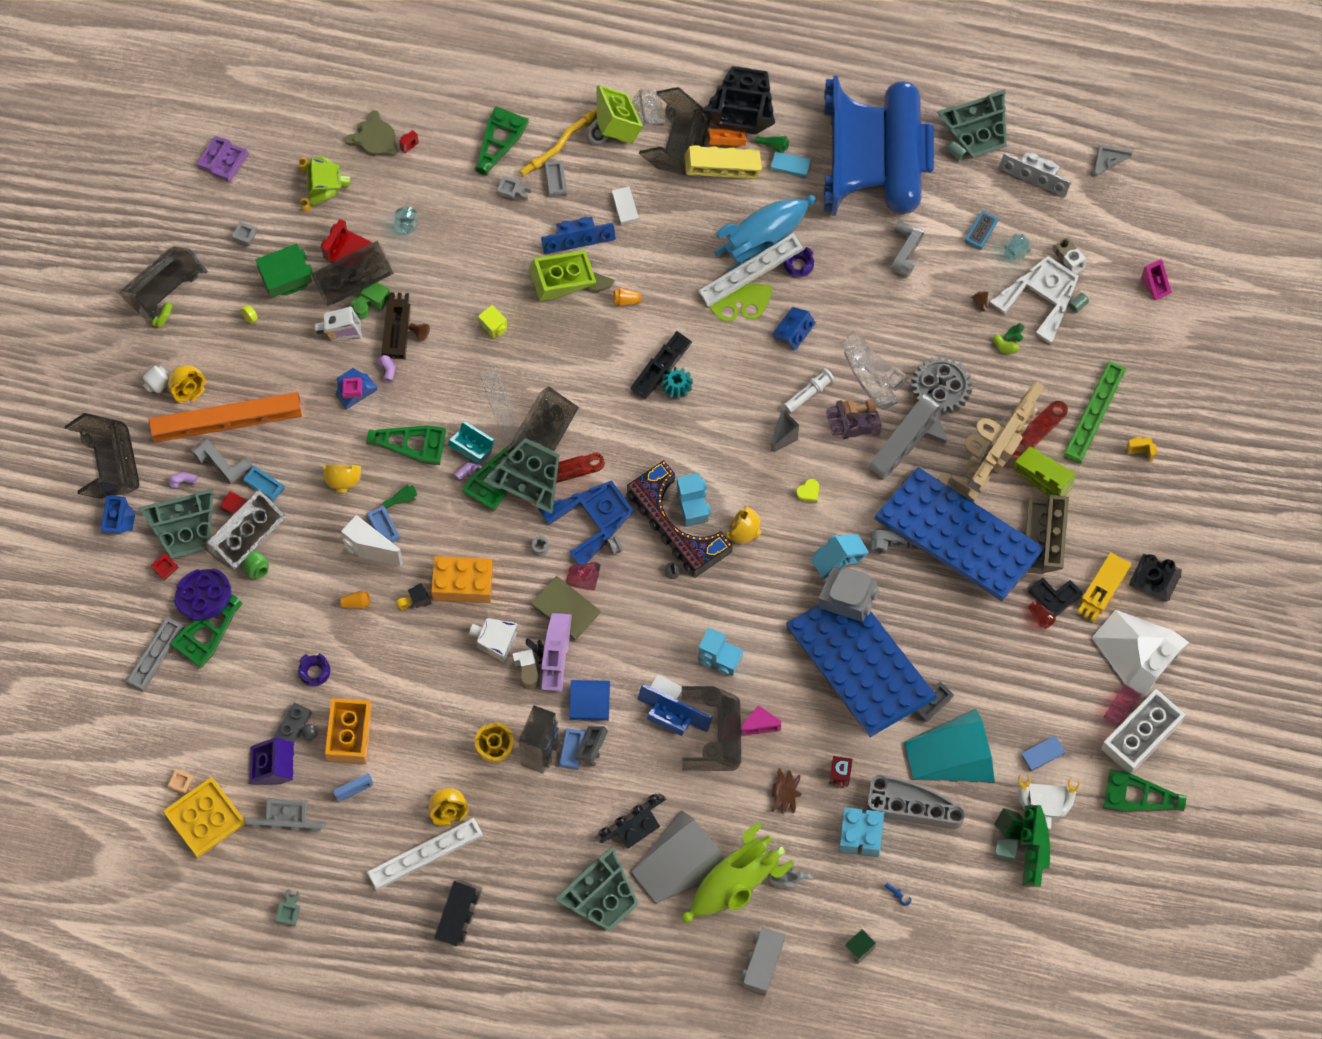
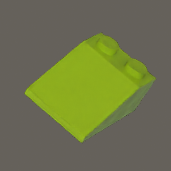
M598 85L596 87L597 124L601 133L605 137H613L621 142L626 141L633 144L643 125L629 94Z
M586 250L534 258L529 267L539 301L557 299L596 284Z

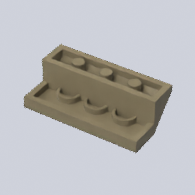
M1050 495L1048 500L1029 498L1026 536L1043 546L1045 550L1027 571L1028 573L1044 574L1063 569L1069 497Z

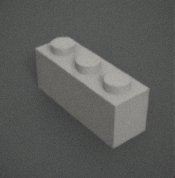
M762 927L760 933L756 932L753 941L756 947L754 951L750 950L747 962L750 964L748 970L744 969L740 980L743 981L744 989L766 996L785 940V934Z

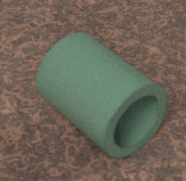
M955 141L947 148V152L959 161L963 160L967 154V150Z
M1080 293L1068 303V306L1074 313H1078L1089 303V299L1084 293Z

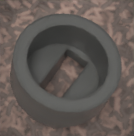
M675 562L668 563L665 567V575L670 579L677 578L680 575L679 565ZM673 566L675 573L671 574V567Z

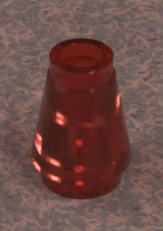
M1033 601L1028 606L1040 627L1047 629L1056 621L1054 613L1037 601Z

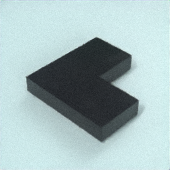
M1041 578L1028 590L1054 619L1083 596V592L1071 580L1055 591L1044 578Z

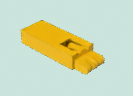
M1110 552L1081 600L1082 605L1077 614L1081 615L1084 609L1087 610L1084 618L1087 619L1092 613L1094 615L1090 621L1094 623L1100 613L1103 614L1128 573L1131 563ZM1098 588H1101V591H1106L1101 602L1098 601L1102 595L1097 592Z

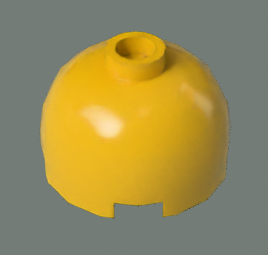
M182 365L173 370L169 375L168 389L176 401L183 403V401L190 399L192 402L205 391L204 384L207 380L198 368L191 365Z
M344 465L323 466L324 481L330 488L336 489V493H348V489L354 488L360 481L361 466L352 465V467Z
M744 505V511L740 509L730 523L732 529L730 532L727 531L725 536L732 542L743 545L749 543L752 539L757 540L761 534L759 529L761 525L760 517L754 510Z
M496 722V724H485L478 730L475 736V748L483 760L490 763H499L505 761L511 755L514 748V737L511 730L504 724Z
M443 788L436 791L428 803L430 818L434 824L439 826H451L450 822L458 819L461 822L469 812L465 796L454 788Z

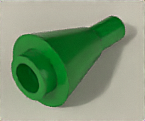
M756 136L755 143L764 144L780 153H784L789 148L787 136L767 138Z
M407 483L392 498L382 503L385 509L395 504L415 501V496L418 494L413 485L409 486Z

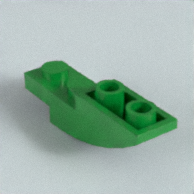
M1025 805L1021 845L1027 846L1022 886L1041 887L1043 869L1050 868L1048 826L1041 805Z

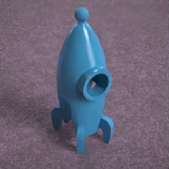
M808 195L806 200L788 199L773 202L749 215L738 226L734 223L726 224L715 234L719 239L726 236L729 242L714 251L715 255L719 256L728 251L730 256L738 262L729 269L730 272L750 260V257L760 254L793 233L802 221L808 205L816 203L815 196Z

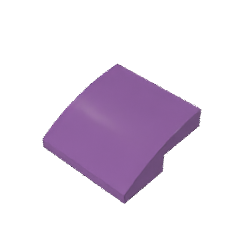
M214 136L196 165L212 175L231 182L249 153L247 149L232 145L230 140Z

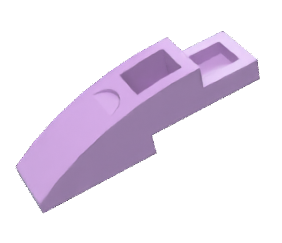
M552 613L542 660V690L562 692L565 658L569 647L572 617L570 614Z

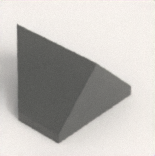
M781 410L771 443V451L773 452L798 440L799 424L784 410Z

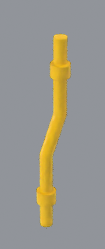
M597 108L592 112H587L583 115L582 119L568 127L552 149L540 157L532 159L527 166L519 170L520 174L525 176L532 170L539 169L544 162L559 153L572 133L595 120Z

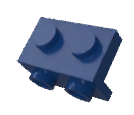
M792 307L774 330L772 336L776 340L789 343L793 350H797L816 322L809 311Z

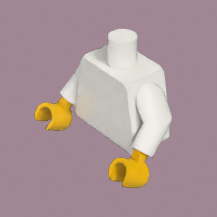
M1020 775L1017 778L1021 785L1019 787V800L1023 809L1025 810V805H1041L1048 831H1051V823L1059 822L1060 817L1066 816L1072 808L1076 796L1075 790L1079 788V780L1076 786H1071V778H1069V789L1067 790V786L1030 784L1031 779L1028 775L1026 782H1021Z

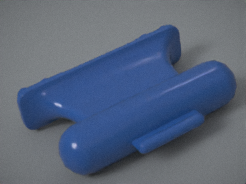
M833 76V79H826L824 115H831L832 176L825 175L824 212H831V215L835 216L840 203L850 193L859 189L885 186V201L888 208L894 213L908 214L918 208L922 199L921 172L931 173L934 170V127L932 124H921V97L918 88L910 82H895L885 92L884 107H874L851 99L841 88L838 76Z

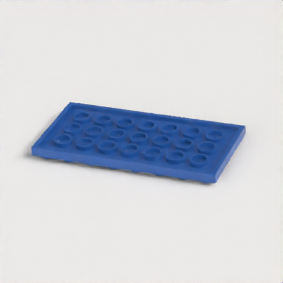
M919 467L875 515L876 521L1001 602L1045 550L1040 544Z
M817 605L786 623L787 629L869 738L936 700V694L872 612L868 616L866 615L864 621L861 622L820 609V606Z

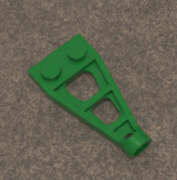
M495 106L487 122L480 158L475 166V171L480 175L487 176L489 171L521 138L529 123V119ZM496 128L511 133L504 142L493 138ZM490 144L500 148L495 156L487 153Z
M425 425L378 430L369 429L367 444L382 447L421 463L440 465L446 428ZM391 435H403V445L390 444L389 437ZM412 436H423L425 438L423 450L416 451L409 448L407 445L408 439Z
M515 438L512 443L473 474L462 489V492L494 512L504 499L507 491L502 488H493L483 482V480L522 440Z
M231 594L229 603L220 612L225 616V620L219 628L209 623L210 619L194 621L179 633L172 641L171 646L201 669L214 655L236 611L243 603L235 595ZM203 627H207L213 632L212 638L206 645H203L194 638V634Z
M1110 769L1103 809L1118 812L1184 811L1187 796L1171 792L1133 774ZM1133 785L1140 788L1144 792L1143 799L1139 802L1127 801L1126 791L1128 786ZM1149 792L1161 794L1163 796V803H1148Z

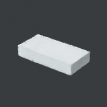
M630 186L612 190L621 225L639 221Z

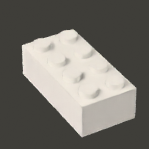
M1155 689L1104 741L1101 750L1123 770L1133 774L1182 724L1186 714L1159 690Z

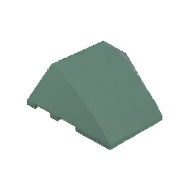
M1005 89L956 107L952 106L937 111L972 158L1007 146Z
M524 438L483 482L498 489L502 488L552 514L560 454Z
M214 488L185 497L138 507L171 558L209 549Z
M614 846L594 860L555 898V901L608 931H611L639 904L623 871V866L619 862Z

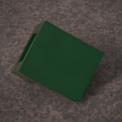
M1003 808L994 825L1004 837L1018 841L1021 840L1024 818L1018 812Z
M861 929L846 943L845 947L856 957L855 962L859 964L875 949L876 942Z

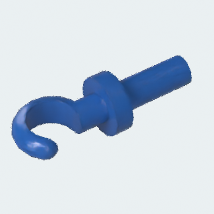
M888 883L885 884L884 887L894 894L893 897H899L902 905L907 906L911 903V897H909L908 903H904L902 901L904 895L900 893L901 890H896Z

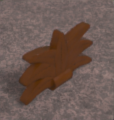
M778 768V781L773 784L772 796L775 797V802L771 812L777 810L782 803V814L787 811L789 806H791L792 812L795 813V797L802 795L801 792L796 790L801 776L798 775L794 780L791 771L788 770L785 780L783 772Z

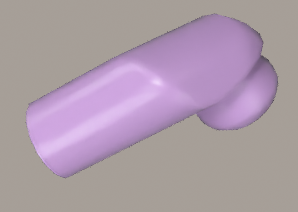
M383 355L378 358L377 362L378 365L385 368L383 380L392 382L396 366L389 356Z
M465 463L453 475L458 481H461L466 475H473L482 467L477 463Z
M186 472L177 473L169 478V486L171 488H178L180 482L195 485L198 476Z

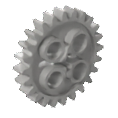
M938 356L937 361L931 357L930 363L924 360L923 366L918 365V371L914 370V377L911 379V383H913L911 384V390H914L912 396L917 397L916 403L926 394L944 407L943 415H945L946 410L952 414L953 408L959 411L960 405L965 406V400H969V394L972 392V388H970L972 381H969L971 375L966 374L967 368L961 369L962 363L956 365L955 359L949 362L948 356H946L944 361L941 360L940 356ZM940 372H946L948 375H941ZM925 381H930V382H932L933 384L927 385V384H925L924 382H925ZM951 386H957L959 389L953 390ZM940 395L943 399H937L935 396Z

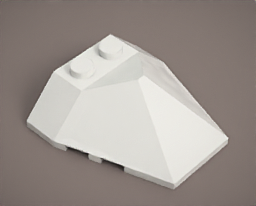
M1117 610L1111 614L1092 637L1093 642L1102 655L1112 665L1114 672L1122 679L1124 686L1141 700L1153 688L1156 680L1174 658H1177L1189 644L1188 641L1170 629Z

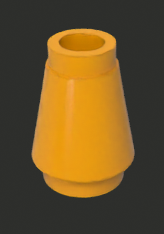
M623 288L614 289V304H618V306L640 304L641 292Z
M360 590L342 596V608L366 609V607L370 606L369 592Z

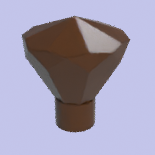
M978 291L971 296L972 300L980 307L981 312L988 310L987 300L989 292Z
M411 323L409 330L413 331L420 341H423L429 335L430 326L428 324L416 325Z

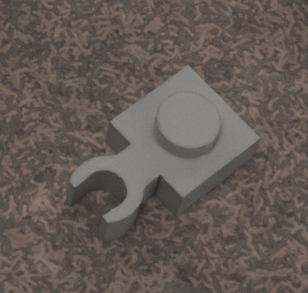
M503 176L497 189V195L513 200L517 195L522 200H528V195L523 193H531V188L528 186L521 187L520 181Z

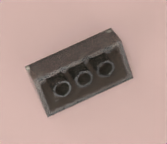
M377 240L311 275L326 306L329 307L393 275L394 272L382 245Z
M259 489L202 546L217 561L234 570L284 520L286 515Z

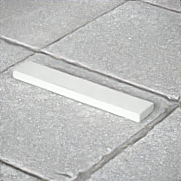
M793 233L698 290L706 305L710 307L804 249Z
M472 818L368 871L367 874L377 891L483 837V834L475 819Z

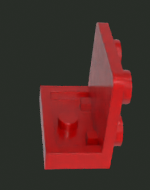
M339 219L336 224L332 225L328 238H325L321 243L324 259L351 272H356L372 247L370 240L348 231L346 221Z

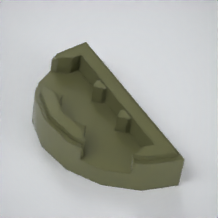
M593 272L596 284L585 289L590 292L599 293V291L611 288L614 284V279Z

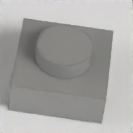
M239 222L232 235V239L250 246L257 233V228Z

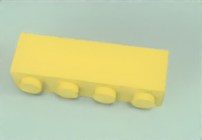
M695 145L689 146L684 155L686 175L757 179L762 171L760 151L752 149H724Z

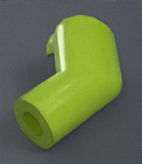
M165 302L159 317L154 316L152 318L153 326L158 328L164 326L173 308L171 303Z
M1000 334L992 338L999 351L1003 354H1014L1019 351L1018 343L1005 342Z

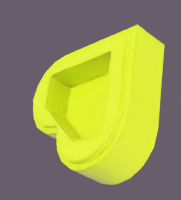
M809 479L805 485L799 486L796 492L798 499L818 502V481Z

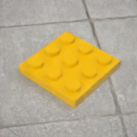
M212 776L163 811L197 859L246 825L244 824V818Z

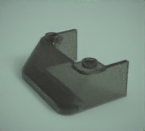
M680 87L660 90L656 92V95L667 103L665 116L672 123L666 149L662 146L640 150L639 154L657 169L686 175L684 155L689 146H704L710 119L703 113L704 108Z
M174 246L165 251L122 288L119 294L143 318L153 320L156 318L158 303L183 282L189 281L191 283L199 277V273L206 274L208 271L191 249Z
M83 413L65 425L66 430L79 432L81 442L85 446L93 448L99 478L77 491L79 495L103 499L106 498V495H121L133 492L139 488L140 482L130 433L125 423Z
M682 686L681 700H702L708 706H717L718 742L707 743L703 747L702 757L682 758V771L737 770L741 765L740 699L736 695L714 686Z

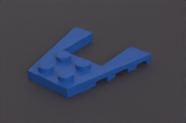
M613 481L592 487L580 494H573L572 497L564 500L554 501L552 514L538 508L550 525L581 504L599 528V533L570 551V555L580 569L592 559L607 542V539H610L634 513L632 507Z

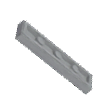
M168 617L165 618L126 680L128 685L142 692L145 691L172 648V641L184 629V626Z

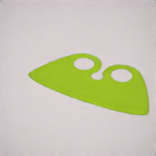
M746 284L710 306V309L721 320L733 321L739 313L736 303L741 302L742 315L748 319H756L766 309L773 287L765 284ZM755 305L758 311L755 315H749L746 313V307ZM725 307H731L734 310V314L728 318L722 314V310Z

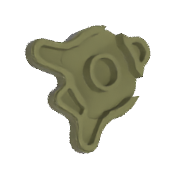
M376 110L370 112L367 121L358 124L360 133L346 136L347 145L359 146L366 153L373 156L375 154L394 156L398 153L394 129L388 123L381 120L379 112Z

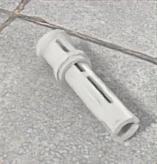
M824 368L822 373L816 378H811L809 384L783 404L785 410L791 414L815 393H821L825 386L835 382L832 373Z

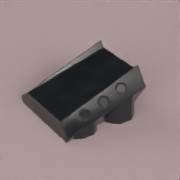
M1143 553L1129 582V586L1167 602L1170 601V597L1181 578L1182 569L1176 567L1173 560L1166 559L1161 561L1155 555Z

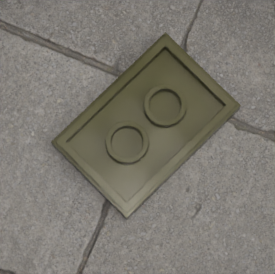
M558 576L531 603L536 610L549 620L552 613L572 615L570 637L574 640L601 613L597 607Z

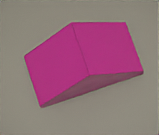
M1162 259L1144 266L1141 279L1154 300L1172 293Z
M758 705L742 725L741 734L742 736L781 731V721Z

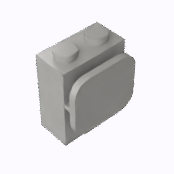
M833 567L818 597L820 609L863 622L866 615L868 616L871 612L873 600L878 598L879 589H877V581L871 579L866 573L850 568L841 570Z

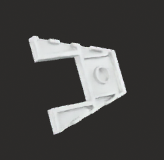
M1047 256L1025 276L1020 277L1016 280V283L1009 288L1007 287L999 296L992 299L990 305L1006 314L1026 287L1045 298L1056 307L1036 331V336L1051 345L1079 276Z

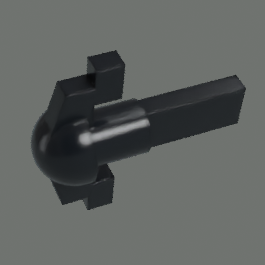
M527 638L526 645L537 654V662L541 664L544 653L542 641L537 640L536 645Z

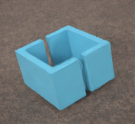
M844 807L839 852L857 854L858 845H862L861 855L879 857L884 812L866 810V814H864L862 809Z

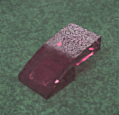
M1124 684L1105 713L1104 718L1120 726L1127 719L1142 694Z

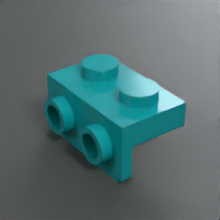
M464 421L461 424L460 430L449 440L448 446L475 463L480 464L491 454L495 440Z

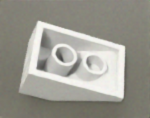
M356 515L341 531L344 549L351 555L355 554L360 558L398 566L403 564L400 548Z

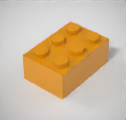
M434 556L432 598L434 601L491 603L492 559Z
M331 698L325 749L327 762L367 763L373 709L371 701Z

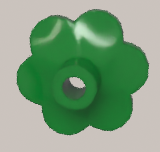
M1018 323L1016 326H1012L1004 337L1007 341L1015 338L1017 342H1020L1023 339L1021 332L1025 327L1022 323Z

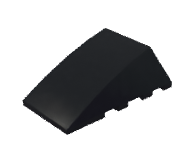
M732 66L724 77L721 86L719 85L716 89L715 95L710 98L709 104L704 107L703 113L719 129L756 135L774 125L775 117L773 114L774 109L772 106L768 71Z

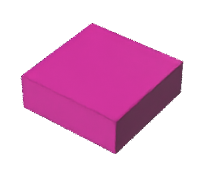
M361 377L343 379V398L362 397Z

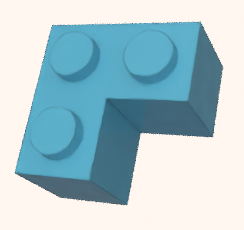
M699 473L677 478V496L686 527L708 522V515L711 514L709 503L705 504L704 500L706 497L705 490H707L704 479H701Z
M858 534L834 535L828 540V544L816 550V554L811 560L822 578L829 577L833 567L842 569L846 565L857 564L869 552Z
M708 627L698 647V661L705 667L718 669V672L723 675L734 676L743 658V649L727 643L725 634Z

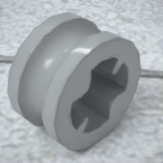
M539 536L532 541V551L534 554L543 556L549 551V542L545 537ZM541 543L544 549L539 550V547L537 549V544Z
M616 536L612 540L607 539L608 547L613 555H616L617 551L623 552Z

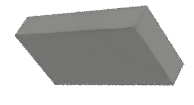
M563 161L544 162L549 198L567 196Z

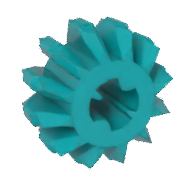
M675 366L674 371L668 369L667 374L662 376L661 387L664 388L665 394L670 393V398L677 395V398L680 399L681 394L686 397L688 395L687 391H692L693 379L690 378V372L684 373V368L679 371Z

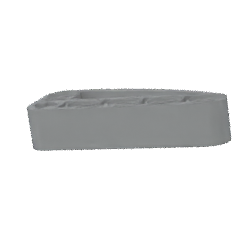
M923 395L873 458L868 468L884 480L923 438L940 417L944 407L930 396Z
M876 775L871 780L867 810L884 812V818L950 829H958L963 824L965 818L964 810L948 798L931 789L910 781L885 775ZM881 783L884 785V788L877 789L874 785ZM875 802L879 803L877 808L874 807ZM898 805L901 807V810L894 811L891 806ZM917 808L921 813L913 814L911 809ZM937 811L941 816L935 818L930 813ZM956 814L960 817V820L954 821L950 816Z

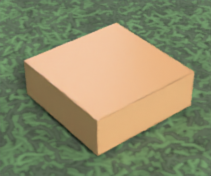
M175 769L167 788L186 795L194 776Z

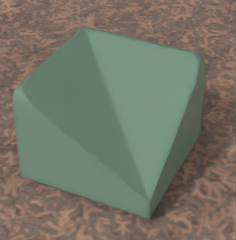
M998 839L994 858L1014 863L1018 840Z

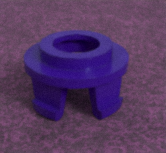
M806 247L805 250L784 261L785 270L794 277H804L811 273L814 268L812 250ZM794 260H803L805 266L801 270L795 269L792 265Z
M321 653L311 656L305 654L301 657L298 674L304 684L319 686L328 680L331 669L324 655ZM318 666L322 669V673L318 678H310L308 676L310 667Z

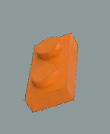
M708 129L709 144L715 146L731 145L733 147L746 146V136L743 132Z

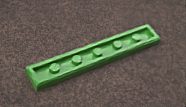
M1111 361L1108 362L1064 453V457L1080 464L1082 463L1126 368Z

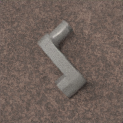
M898 220L894 231L907 236L908 239L895 258L891 269L908 277L915 266V262L909 259L925 231Z
M205 439L191 449L198 462L202 463L209 459L229 484L235 482L242 473L253 467L246 456L234 466H230L208 439Z
M874 530L872 532L870 550L875 554L887 553L888 547L921 550L893 531Z

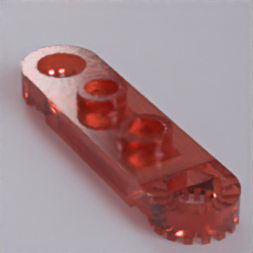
M1054 401L1038 415L1021 435L1023 439L1020 444L1024 445L1025 449L1023 451L1015 450L1013 456L1020 457L1029 446L1034 448L1066 417L1068 412L1067 405L1062 401ZM1061 407L1063 413L1055 414L1053 408Z
M593 452V454L590 453L586 456L582 455L560 461L556 483L602 470L605 466L603 456L600 453ZM593 460H599L598 464H594V466L590 463Z

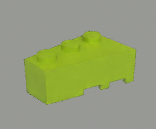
M1030 446L1015 461L1013 468L1047 497L1050 495L1066 496L1072 489L1076 473Z

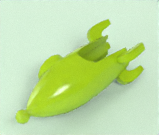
M760 822L744 832L743 842L745 845L720 862L703 879L692 900L690 912H685L682 915L684 923H691L694 916L712 915L728 908L731 910L743 908L750 901L752 891L769 874L774 878H780L791 869L794 864L792 860L782 866L777 865L779 863L778 859L786 852L782 846L774 852L770 850L764 854L767 850L766 846L773 840L768 835L763 839H760V837L755 839L754 835L763 827Z

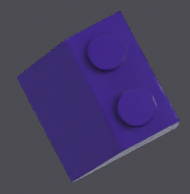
M275 737L251 746L249 784L280 785L292 781L294 774V742Z

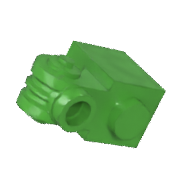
M370 279L367 284L365 283L360 290L361 295L358 299L354 298L350 307L353 308L358 318H367L369 306L382 311L390 299V289Z

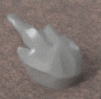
M597 119L587 129V141L592 145L598 146L609 138L601 133Z
M793 865L784 876L774 878L769 874L768 879L772 886L788 889L796 887L792 883L802 879L813 880L814 876L803 871L793 872L792 870L795 868Z

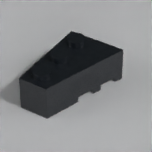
M462 880L453 881L434 939L454 946H460L461 943L464 944L468 934L466 929L473 920V911L479 902L482 887Z

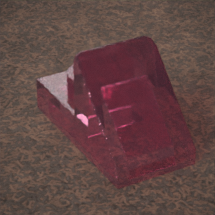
M591 562L570 566L566 583L572 587L595 590L601 564Z

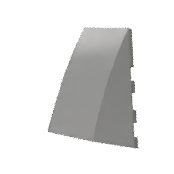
M682 810L632 870L631 874L656 904L701 884L711 870L724 860V857L695 819Z

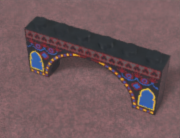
M663 460L627 484L626 495L632 503L635 502L638 505L637 508L640 514L650 520L649 524L654 531L658 530L665 545L669 544L673 549L672 553L677 560L681 559L687 573H692L696 578L731 554L733 545L722 531L711 536L698 537L682 532L670 522L665 514L662 502L666 490L675 482V473Z

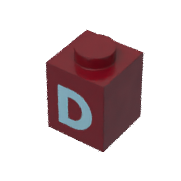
M833 756L829 784L835 788L849 787L852 758Z

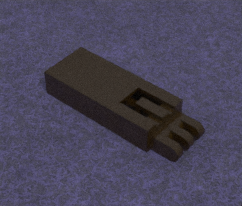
M390 292V300L386 306L381 353L382 356L387 355L391 359L406 360L411 314L409 293H405L404 300L402 299V293L398 292L397 299H394L395 292ZM393 313H396L395 318L396 320H401V324H392Z

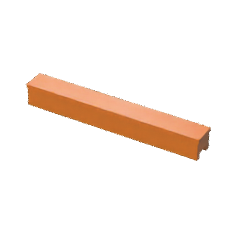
M299 392L153 417L148 418L154 443L302 417Z

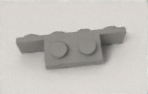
M1026 152L1021 160L1004 153L998 168L1003 172L1062 197H1066L1071 185L1070 180L1056 175L1060 168L1059 165L1050 160H1044L1033 153Z
M274 798L267 799L266 818L246 817L244 824H249V827L253 828L269 825L271 829H281V826H287L290 830H301L302 827L309 828V831L314 832L321 831L326 826L325 821L307 820L308 801Z

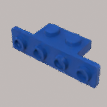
M582 217L578 220L563 221L556 224L558 234L541 237L543 253L549 254L613 241L616 237L613 223L595 226L592 217Z
M645 684L640 688L638 700L653 706L647 720L681 736L689 725L708 732L713 719L712 716Z

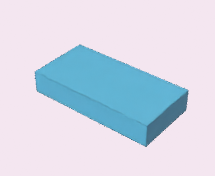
M775 152L771 170L807 178L811 159Z

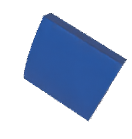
M571 680L570 720L609 721L610 681Z

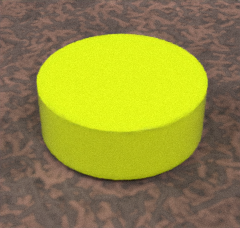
M245 305L240 309L241 314L248 323L252 324L258 319L255 310L250 305Z

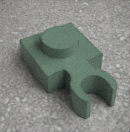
M290 889L286 891V903L280 902L275 922L296 927L300 905H295V903L299 900L300 894L297 891L296 896L291 898L289 897Z

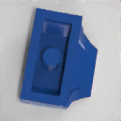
M352 368L337 378V391L335 394L347 410L378 389L367 374ZM361 377L362 397L343 398V379Z
M106 495L100 530L102 534H121L133 530L136 511L128 505L126 497Z

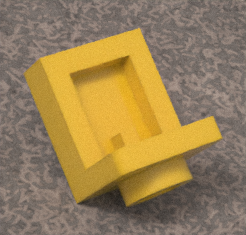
M1134 437L1128 441L1126 447L1128 454L1147 452L1148 462H1152L1154 456L1157 455V447L1155 443H1152L1151 437Z

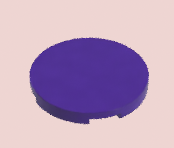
M197 569L188 573L178 583L174 603L180 614L185 618L193 621L207 620L218 615L227 606L231 598V584L225 574L217 569Z

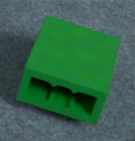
M298 244L255 259L270 298L280 294L283 296L290 295L305 289L309 283H312L311 275L314 274L310 264L306 265V254L303 249H299Z

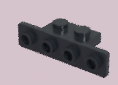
M660 793L652 794L647 798V802L633 807L628 815L620 816L614 821L613 825L602 828L598 835L595 836L596 841L603 843L615 834H618L624 846L629 849L660 827L651 810L665 801V796Z

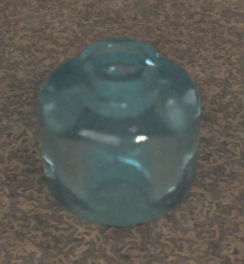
M411 207L397 209L394 215L395 229L402 234L414 232L418 227L417 211Z
M1014 234L1004 243V248L1006 249L1004 254L1010 260L1014 258L1017 261H1021L1030 253L1031 242L1024 234Z

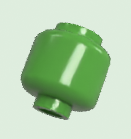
M250 551L243 555L240 567L251 579H260L268 573L269 562L259 551Z

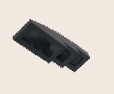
M676 331L669 342L663 345L655 358H651L630 389L646 400L663 381V374H667L668 369H673L693 342Z

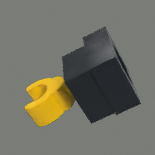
M422 583L408 589L410 597L401 598L396 601L401 611L407 609L412 604L416 608L432 604Z

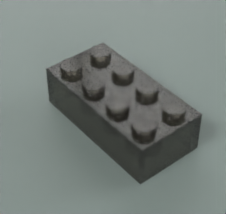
M550 386L546 387L539 393L506 452L510 453L524 438L555 451L579 407Z
M533 705L518 740L521 766L543 774L546 768H550L553 760L551 757L552 752L557 751L560 740H558L559 727H557L556 713Z

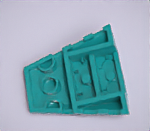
M977 709L904 742L913 780H950L953 782H958L959 780L995 783L992 755L983 720Z

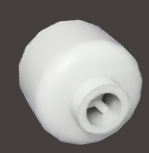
M161 365L159 367L153 366L144 374L143 380L145 384L143 386L150 393L154 391L159 394L168 386L170 374Z

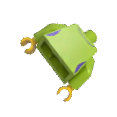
M323 156L310 158L309 161L306 158H300L299 162L301 165L298 167L301 172L307 171L308 197H310V200L307 198L300 200L301 205L307 204L301 208L302 211H310L311 205L315 206L334 198L341 187H349L350 177L341 176L338 164H334Z

